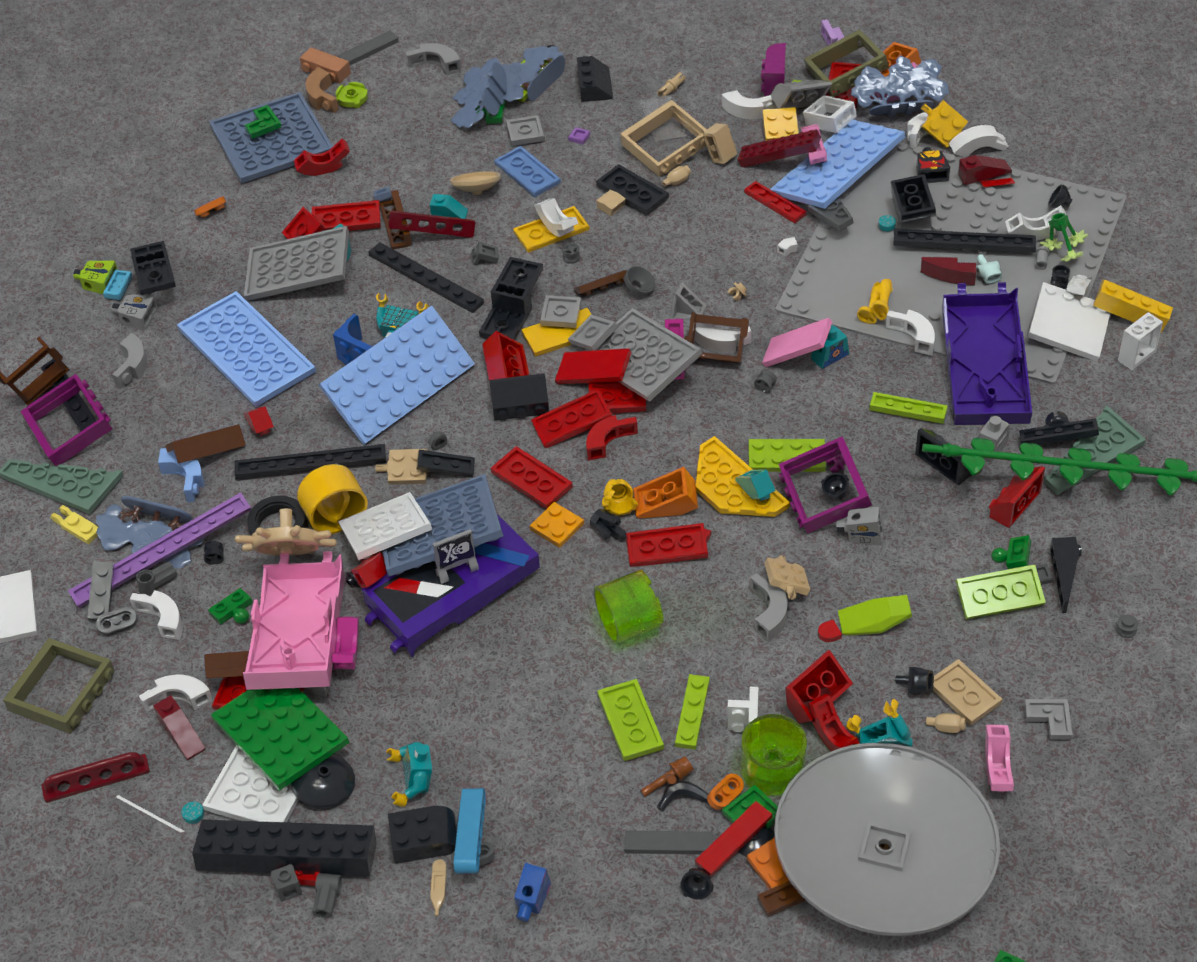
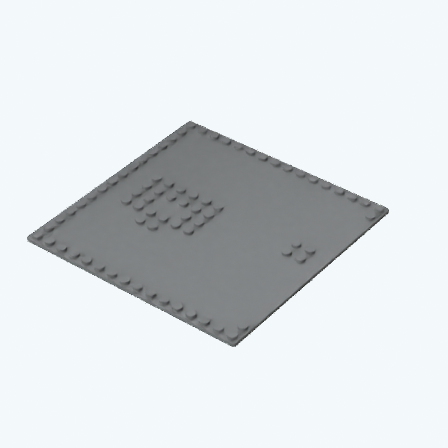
M900 142L838 197L853 217L854 223L839 231L823 220H820L776 306V311L779 313L814 322L830 318L832 325L837 328L915 348V339L908 333L886 328V319L879 320L877 318L875 324H868L860 321L857 317L860 307H869L871 290L874 283H881L883 279H890L893 291L888 300L889 310L907 314L909 309L924 316L931 323L935 332L933 353L947 356L942 301L943 295L958 294V284L941 281L921 273L922 257H958V262L976 263V266L981 264L977 260V256L983 254L987 262H999L1003 277L997 282L986 283L982 277L976 275L975 286L966 285L967 294L998 293V282H1006L1007 293L1018 287V307L1021 332L1024 335L1028 378L1055 384L1068 351L1027 337L1040 288L1043 282L1050 284L1054 266L1065 265L1070 269L1069 282L1073 276L1084 275L1087 279L1091 280L1090 287L1084 295L1089 297L1126 201V195L1011 168L1012 173L983 181L1013 178L1014 184L983 187L979 181L965 185L958 176L959 160L966 157L943 152L950 165L949 181L927 182L936 208V216L900 223L892 199L891 181L917 176V154L924 149L920 146L910 148V144ZM1060 184L1067 186L1073 199L1068 208L1064 207V210L1074 231L1079 233L1084 230V234H1088L1083 239L1084 243L1078 242L1076 247H1073V244L1071 245L1074 252L1083 251V255L1078 258L1076 257L1075 260L1071 259L1066 262L1060 259L1068 255V248L1062 231H1056L1054 238H1057V242H1063V244L1060 245L1061 249L1054 248L1053 251H1050L1047 257V266L1044 269L1036 267L1037 256L1033 252L893 246L894 229L1009 234L1005 221L1016 214L1021 213L1027 218H1038L1056 209L1050 207L1048 201L1051 194ZM881 216H893L896 219V227L892 231L881 230L878 227V220ZM1067 226V228H1066L1067 235H1068V237H1071V234H1072V233L1070 232V230H1069V228H1068V226ZM1045 239L1036 241V249L1042 246L1040 242H1046Z

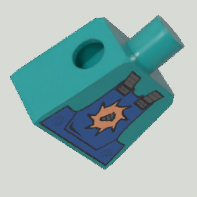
M831 325L824 347L812 351L811 359L823 369L850 355L847 336L836 326Z

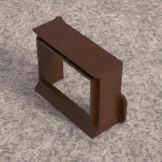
M691 312L689 334L684 339L694 344L697 323L741 328L737 356L702 352L703 354L698 358L742 363L744 339L747 337L749 320L747 318L735 319L700 315Z
M40 337L37 340L43 347L12 374L6 377L0 371V382L3 385L7 384L27 405H30L70 370L62 362L63 356L54 347L49 348ZM49 353L56 362L25 389L20 391L13 383Z

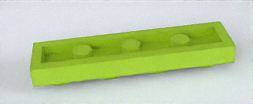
M873 392L869 410L944 424L948 405Z
M689 674L675 747L696 750L710 677Z

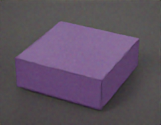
M575 127L568 139L571 142L584 145L590 136V131Z

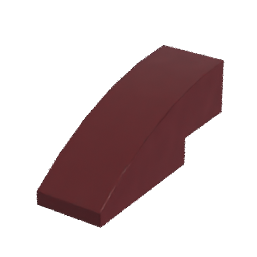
M922 257L921 273L949 283H966V285L975 286L976 263L958 262V257Z

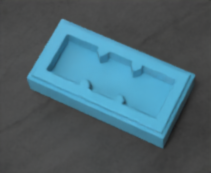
M115 270L103 293L104 298L121 300L133 276L132 272Z

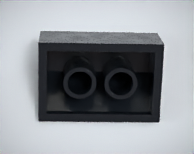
M594 56L577 57L581 102L612 100L613 92L609 67Z
M545 373L489 380L494 421L540 416L549 412Z
M918 429L916 456L958 486L972 475L962 464L961 455L958 457H946L941 455V453L923 452V444L942 446V444L949 442L931 430Z

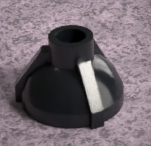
M1060 184L1054 190L1048 201L1050 207L1057 208L1062 206L1063 208H1068L1073 199L1067 186Z
M842 473L829 474L821 481L824 494L835 500L843 498L849 488V478Z
M702 868L689 869L683 875L680 883L683 895L692 899H703L710 892H713L714 888L709 875Z

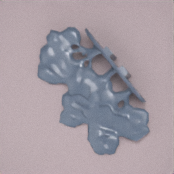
M900 55L896 60V64L889 68L888 76L882 75L875 68L866 66L862 70L861 75L855 79V87L852 88L851 95L858 99L859 105L862 107L870 106L873 101L881 104L871 108L869 114H888L889 117H894L896 113L911 115L912 112L922 111L921 107L925 103L930 108L933 107L934 102L923 99L931 97L936 101H941L946 94H949V88L945 81L937 78L942 66L935 59L921 61L914 68L909 59ZM874 93H880L882 95L883 100H881V98H877L874 95ZM896 95L900 98V103L887 104V99L890 96ZM912 95L915 96L918 100L905 102V99L911 97Z
M497 57L488 60L481 69L479 67H472L465 73L463 82L467 86L459 90L453 97L454 100H458L459 104L465 103V106L456 112L451 119V122L456 124V126L470 128L473 123L483 118L484 111H482V108L484 106L491 115H496L500 105H503L504 99L502 97L507 92V78L505 70L500 64L501 62L497 60Z

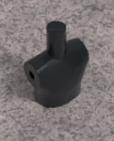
M909 667L908 676L896 675L895 682L897 684H908V693L921 694L932 692L934 673L932 670L920 667Z

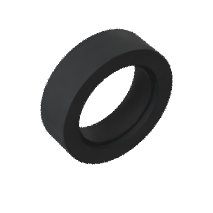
M271 496L254 505L248 514L247 524L252 536L256 529L260 527L264 518L279 512L280 509H292V515L296 518L293 527L298 525L301 528H307V518L296 499L288 496Z

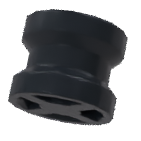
M209 541L204 545V561L207 564L214 565L223 562V544L219 541Z

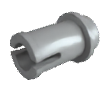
M1039 246L1035 252L1037 256L1035 265L1039 269H1044L1047 266V257L1050 251L1046 246Z

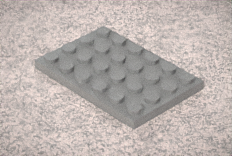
M347 226L250 248L244 289L245 300H254L344 280L349 237Z
M634 308L616 322L617 328L597 349L629 348L632 353L623 380L618 382L649 402L703 354L699 347Z

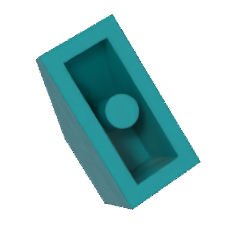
M433 194L429 205L431 215L466 219L468 209L452 196Z
M767 469L750 470L735 478L736 482L751 499L762 501L769 498L770 493L776 491Z

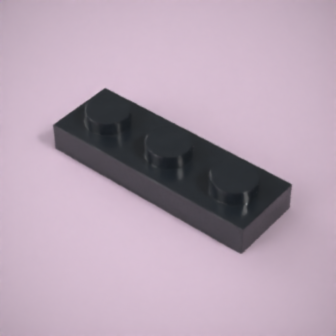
M419 449L416 469L473 477L475 457Z

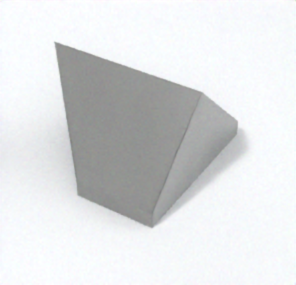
M683 282L679 284L674 295L670 319L683 318V321L690 320L691 312L702 315L706 308V305Z

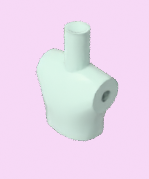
M983 254L977 256V260L981 264L976 266L977 276L982 277L986 283L997 282L1003 277L998 261L987 262Z

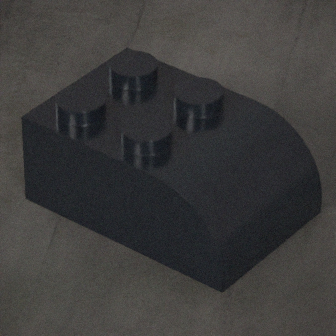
M925 174L891 181L892 199L900 223L936 216V208Z
M429 806L388 813L395 864L451 855L455 851L457 826L452 809L445 806Z

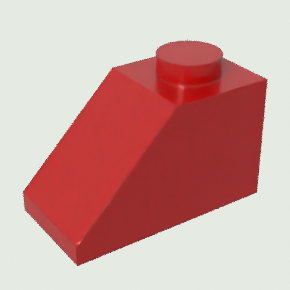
M266 406L244 413L254 434L259 433L260 436L270 432V428L274 427Z

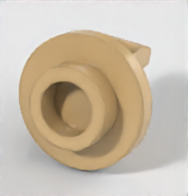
M735 282L734 285L736 287L728 290L731 296L736 293L733 296L735 301H739L742 298V294L745 297L747 296L745 293L747 289L741 282L739 284Z

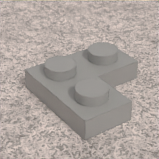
M1025 699L1026 722H1048L1050 740L1072 739L1068 699Z

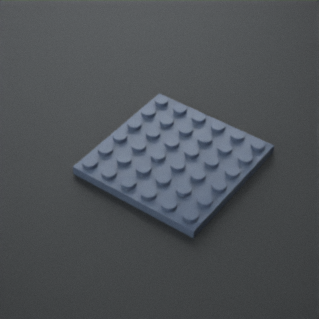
M301 92L209 121L211 129L241 183L295 166L294 159L304 150L312 154H321L333 147ZM268 105L281 122L282 128L252 139L245 130L244 125L257 120L253 110Z
M483 474L415 498L429 520L432 530L384 549L386 570L389 576L399 575L411 568H419L423 564L435 561L433 543L470 529L472 531L474 548L485 542L495 541L502 537V529L486 475Z

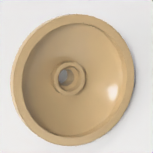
M492 171L472 172L455 176L450 179V182L454 187L462 191L478 195L495 185L500 180L501 175L498 172Z

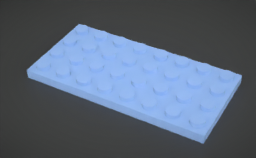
M852 120L823 143L827 153V161L811 165L807 157L770 190L783 198L825 209L905 138V132Z
M237 291L177 324L178 330L255 407L316 372L315 366Z
M431 305L321 382L318 386L364 445L464 373L475 363Z

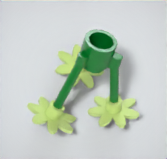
M1064 213L1053 215L1051 217L1052 220L1049 221L1050 238H1046V242H1040V245L1046 246L1050 251H1053L1054 248L1061 249L1060 245L1063 242H1057L1058 239L1054 238L1055 228L1056 231H1062L1068 248V255L1060 260L1068 262L1071 259L1075 260L1076 257H1081L1083 251L1076 253L1071 245L1073 244V247H1076L1078 242L1084 243L1083 239L1088 234H1084V230L1079 233L1075 232L1068 216ZM1067 226H1068L1070 232L1072 233V234H1071V237H1068V235H1067V232H1066Z

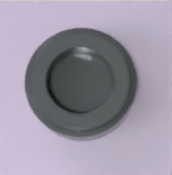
M437 431L429 437L428 444L433 450H439L446 445L448 439L442 431Z

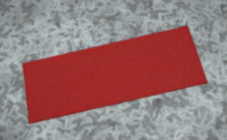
M1013 178L980 181L983 187L1015 183Z

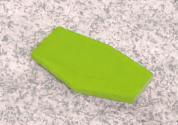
M907 595L871 599L838 610L842 634L849 636L880 634L912 617Z

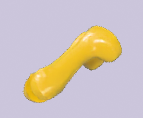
M883 279L881 283H874L871 290L869 307L862 306L858 309L857 317L860 321L875 324L877 318L879 320L886 319L889 311L888 300L893 291L890 279Z

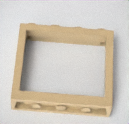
M672 100L620 133L622 146L659 177L668 173L671 169L707 146L702 134L707 129ZM671 118H675L694 134L696 138L658 163L635 142Z

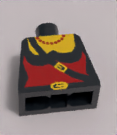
M926 147L922 152H919L917 154V175L925 174L927 182L949 181L950 165L943 152L940 150L932 151L930 147Z

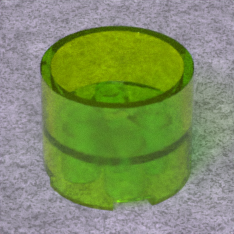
M637 570L594 587V600L599 617L607 634L615 644L661 627V623H664L659 598L655 596L653 589L649 586L652 585V582L643 570Z
M767 714L755 718L745 727L741 738V772L745 783L750 788L756 785L767 796L783 794L792 779L806 766L807 738L803 728L795 720L784 715Z

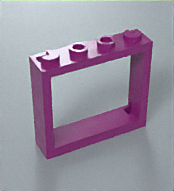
M74 374L21 410L23 417L47 457L55 466L64 463L113 429L109 423L112 420L106 412H102L104 408L98 400L95 401L96 395L91 389H87L90 387L85 379L81 380L77 374ZM82 391L99 420L54 449L37 420Z
M843 436L779 464L781 469L779 477L782 483L786 482L787 484L784 487L788 498L792 497L791 507L794 513L798 512L799 516L796 519L800 528L804 527L807 534L847 517L849 510L873 506ZM842 454L859 496L807 518L791 476Z

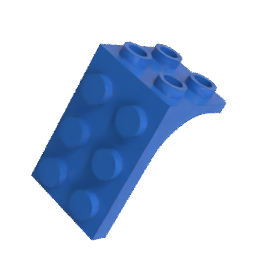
M356 314L348 318L333 334L337 358L346 365L373 347L360 341L362 333L359 317Z

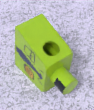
M113 260L88 261L83 270H74L73 277L80 280L82 289L103 294L114 271L118 269L116 262Z

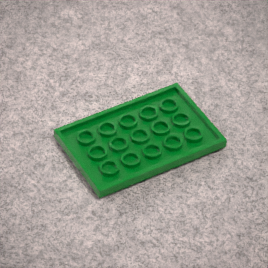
M299 688L247 690L211 714L212 720L279 791L350 743L348 737Z

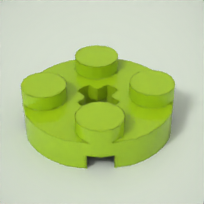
M349 82L347 86L341 85L335 93L338 105L344 107L359 108L368 99L367 89L359 82Z

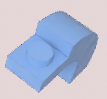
M160 448L158 464L161 474H179L184 476L187 502H195V496L199 494V487H204L205 485L198 460L194 459L179 464L174 451L167 453L166 448Z

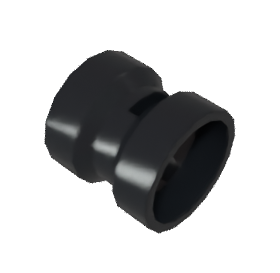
M1065 265L1054 266L1050 284L1066 289L1069 282L1070 269Z

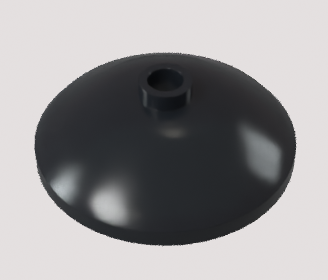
M333 754L293 781L291 788L294 795L303 804L315 809H331L343 804L351 796L355 786V774L345 759Z

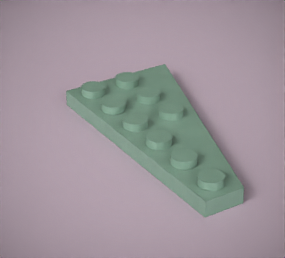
M1106 405L1103 412L1096 417L1099 435L1090 438H1079L1072 448H1081L1089 451L1092 456L1091 461L1114 463L1119 453L1135 451L1145 445L1146 439ZM1068 452L1064 455L1065 459H1070ZM1058 465L1046 476L1044 482L1056 495L1074 486L1059 472L1060 466ZM1082 468L1083 475L1079 482L1100 470Z
M10 459L0 469V478L89 515L124 476L121 470L108 472L106 469L99 468L97 471L88 470L87 467L59 464L57 467L50 466L49 463L37 465L31 464V461Z

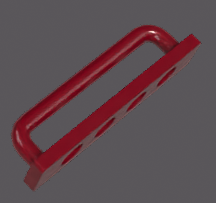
M390 211L388 227L390 229L473 238L476 222L471 219ZM402 219L411 220V223L403 225ZM425 221L428 222V225L426 227L419 226V222ZM436 223H443L445 227L438 229L436 228ZM453 225H460L462 229L455 231L453 230Z
M136 752L124 753L48 776L44 783L41 784L45 802L49 803L148 774L150 769L146 754L140 755ZM126 765H131V766H133V768H132V770H131L130 772H128V773H123V772H122V768H123L124 766H126ZM106 771L112 772L109 778H101L102 773ZM83 778H91V781L87 785L80 784V781ZM62 784H70L68 790L59 791V787Z

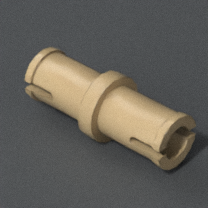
M679 72L672 79L667 80L666 84L657 91L658 96L663 93L661 98L664 99L672 91L677 90V87L686 80L685 75L680 78L683 73Z

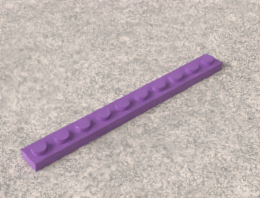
M242 493L235 495L114 564L112 590L136 577L140 571L150 569L251 511V507ZM91 578L68 590L79 609L89 603Z

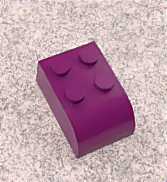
M786 43L771 45L766 50V58L762 59L761 92H764V97L771 95L776 85L784 84Z

